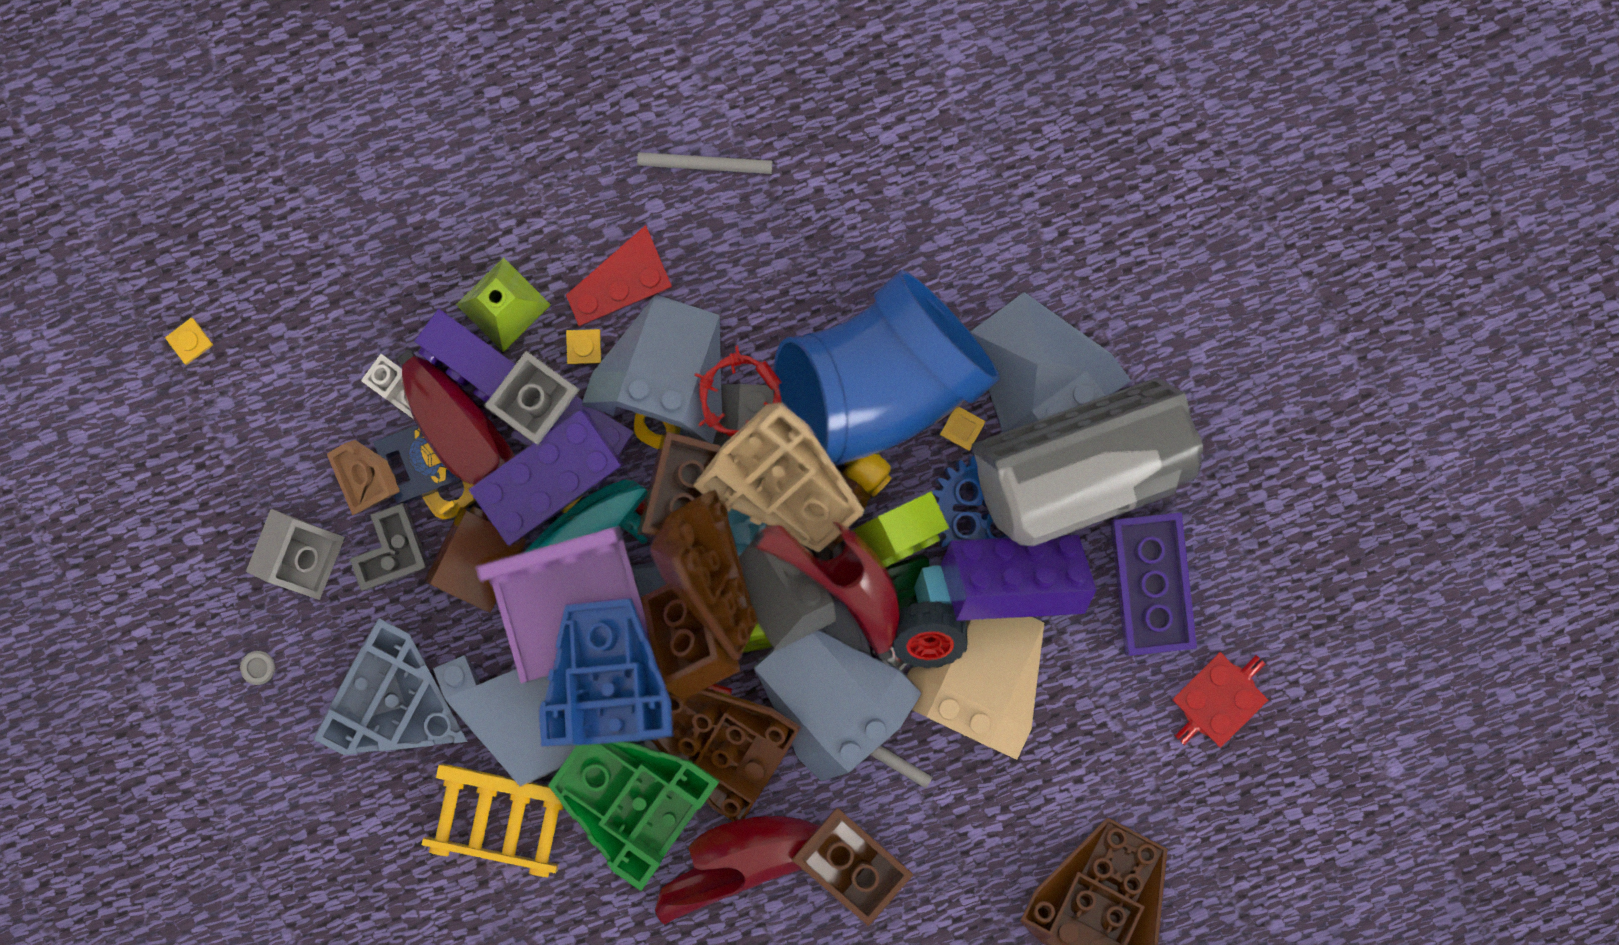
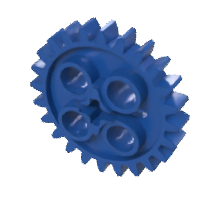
M969 456L968 466L962 460H957V471L950 467L944 469L948 477L947 480L943 478L935 479L936 483L941 487L940 490L929 491H932L934 497L937 498L936 502L949 526V529L939 533L944 536L938 544L940 547H944L950 544V541L997 539L990 532V524L993 521L990 514H983L981 518V514L977 512H960L952 509L953 505L980 506L982 501L983 506L987 507L980 486L975 456ZM964 482L969 483L973 488V497L969 501H964L959 495L960 486ZM962 516L967 517L971 522V529L966 535H962L957 530V521ZM1003 533V534H1002L1000 537H998V538H1010V537H1009L1008 535H1006L1005 533Z

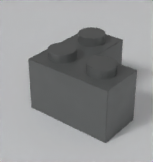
M403 503L370 515L381 548L350 558L361 591H369L430 568L409 507Z

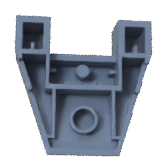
M465 655L433 668L445 700L520 787L558 771L575 748V746L541 747L539 710L541 702L545 701L550 682L547 680L548 675L521 683L517 669H514L480 684L473 664Z

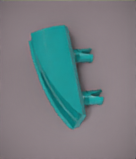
M626 479L600 489L558 518L524 553L617 526L624 528L641 544L647 542L648 540L644 536L637 534L641 516L635 510L647 496L648 490L634 480Z

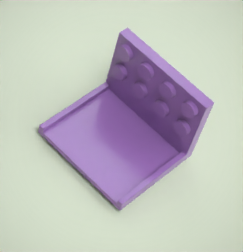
M620 526L477 567L480 581L490 579V583L493 585L521 683L547 676L549 670L553 669L557 653L555 645L565 605L632 599L648 643L651 646L639 590Z

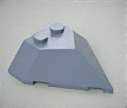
M378 618L361 646L313 739L342 755L468 742L410 634Z

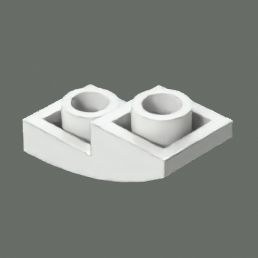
M380 354L361 381L414 419L407 405L402 386V368Z

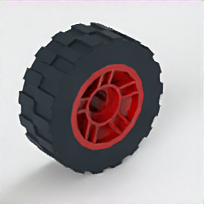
M925 601L919 604H912L900 610L897 635L893 640L892 646L895 656L900 658L901 662L908 663L913 667L938 668L953 663L966 652L968 644L966 620H956L951 604Z

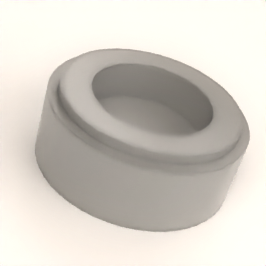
M250 652L241 662V675L250 684H265L274 676L275 662L266 652Z

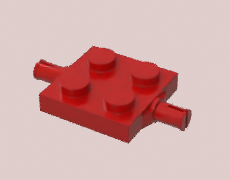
M1219 652L1172 699L1184 712L1188 721L1174 735L1179 740L1189 731L1180 741L1184 746L1199 732L1208 736L1221 748L1268 701L1256 688L1252 679L1266 665L1262 660L1251 669L1260 659L1256 654L1243 668L1233 665Z

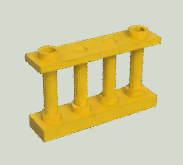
M444 763L438 765L436 778L444 780L443 786H446L436 836L435 838L426 836L422 840L423 846L430 847L429 853L449 856L451 851L529 868V874L540 877H549L550 872L556 873L558 871L559 864L548 861L559 810H563L564 806L548 785L530 782L520 787L510 777ZM464 784L476 786V793H479L469 845L449 841L459 789H463ZM497 791L509 793L510 800H513L502 852L482 848L492 797H496ZM530 798L543 800V807H546L535 859L515 855L526 803H530Z

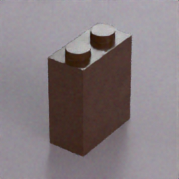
M472 506L470 511L460 507L424 580L440 590L491 613L497 601L493 585H491L490 579L480 581L477 567L520 555L527 540L522 538L514 545L508 546L493 523L488 521L489 518L483 510Z

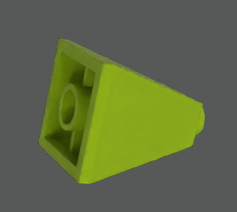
M505 258L501 259L456 304L502 352L551 306ZM502 295V300L495 304V299Z

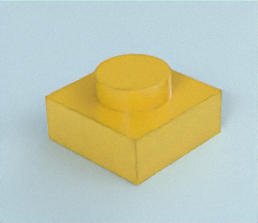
M192 317L165 337L185 365H188L214 345Z
M600 329L566 330L568 365L601 363Z
M958 406L951 413L940 436L970 451L972 444L975 442L986 421Z

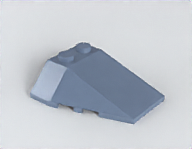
M655 294L593 371L582 406L613 416L617 407L679 426L681 427L680 435L713 444L717 430L708 427L706 422L702 426H698L705 418L699 394L701 378L694 376V374L698 373L704 376L721 361L720 315ZM721 368L713 377L714 382L711 386L718 389V391L714 392L709 389L707 395V405L710 411L714 412L717 417L722 414Z
M821 629L777 651L772 649L754 665V669L774 710L801 726L797 737L792 743V747L798 759L820 781L847 774L900 729L922 694L899 668L891 664L887 665L871 657L869 653L863 650L859 651Z

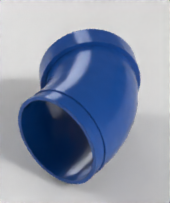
M900 270L874 294L876 302L860 314L825 330L808 333L802 337H787L778 346L773 371L782 381L779 384L782 405L808 425L834 465L862 459L909 440L946 417L963 402L974 403L1000 380V375L994 363L966 326L926 285L905 270Z

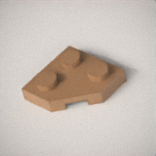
M353 440L344 443L327 453L352 516L362 513L400 492L388 461L358 441Z

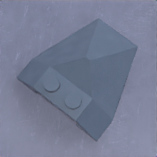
M1025 292L970 331L988 354L1000 375V380L989 389V393L1002 433L1115 393L1131 381L1109 351Z

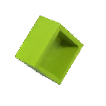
M931 491L874 518L852 531L874 550L887 567L940 541L938 534L949 529V526Z

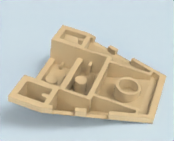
M781 403L767 404L722 446L694 484V487L702 494L716 489L720 501L726 504L729 512L732 508L751 517L750 521L757 525H760L761 522L770 526L781 524L802 545L817 552H820L841 534L833 524V521L849 527L864 512V509L808 425Z
M1033 617L966 620L968 644L966 652L963 653L960 659H956L951 664L943 665V667H912L909 670L907 677L922 693L912 710L1017 760L1032 729L1044 622Z

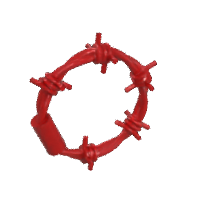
M738 345L735 346L736 353H730L728 357L719 361L704 376L698 373L694 374V376L701 378L699 394L705 418L698 426L700 427L706 422L708 427H712L730 437L739 430L726 429L719 423V420L725 414L722 413L717 417L714 412L710 411L707 405L708 390L718 391V389L711 386L714 382L713 377L720 368L731 365L732 374H735L734 366H740L741 364L755 365V370L771 390L774 389L773 404H782L779 384L782 381L765 360L760 362L749 356L740 355Z

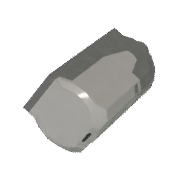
M1158 377L972 444L978 466L982 494L996 527L1013 541L1027 546H1035L1175 494L1178 486L1194 481L1201 468L1203 444L1190 416L1186 394Z

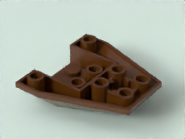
M716 489L669 514L649 549L664 581L732 660L740 659L757 625V615L750 600L729 524L726 504L720 501Z
M705 688L685 699L667 691L671 701L672 736L651 741L661 752L690 760L718 779L719 783L706 802L711 808L732 821L745 819L797 737L801 726L773 708L709 688Z
M1107 817L1033 892L1020 922L1044 945H1158L1168 849Z

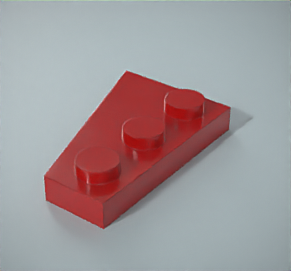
M645 225L566 294L579 327L672 288L647 226Z

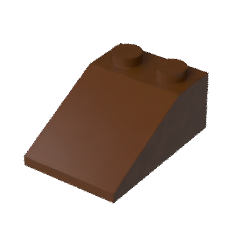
M837 807L792 857V860L868 927L914 875L903 863Z

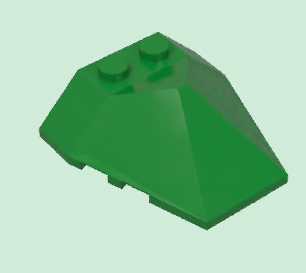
M631 742L576 745L548 786L571 817L577 820L588 835L589 841L598 848L607 860L611 870L642 891L661 864L665 854L698 809L700 810L719 783V780L690 760Z

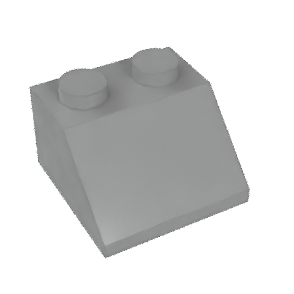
M526 351L486 403L485 407L538 445L578 393L579 389Z
M271 509L246 572L268 583L320 600L345 537Z

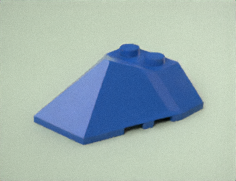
M621 599L565 605L555 645L557 653L553 669L549 670L547 678L550 682L545 701L541 702L539 710L541 747L631 742L672 736L671 701L633 600Z

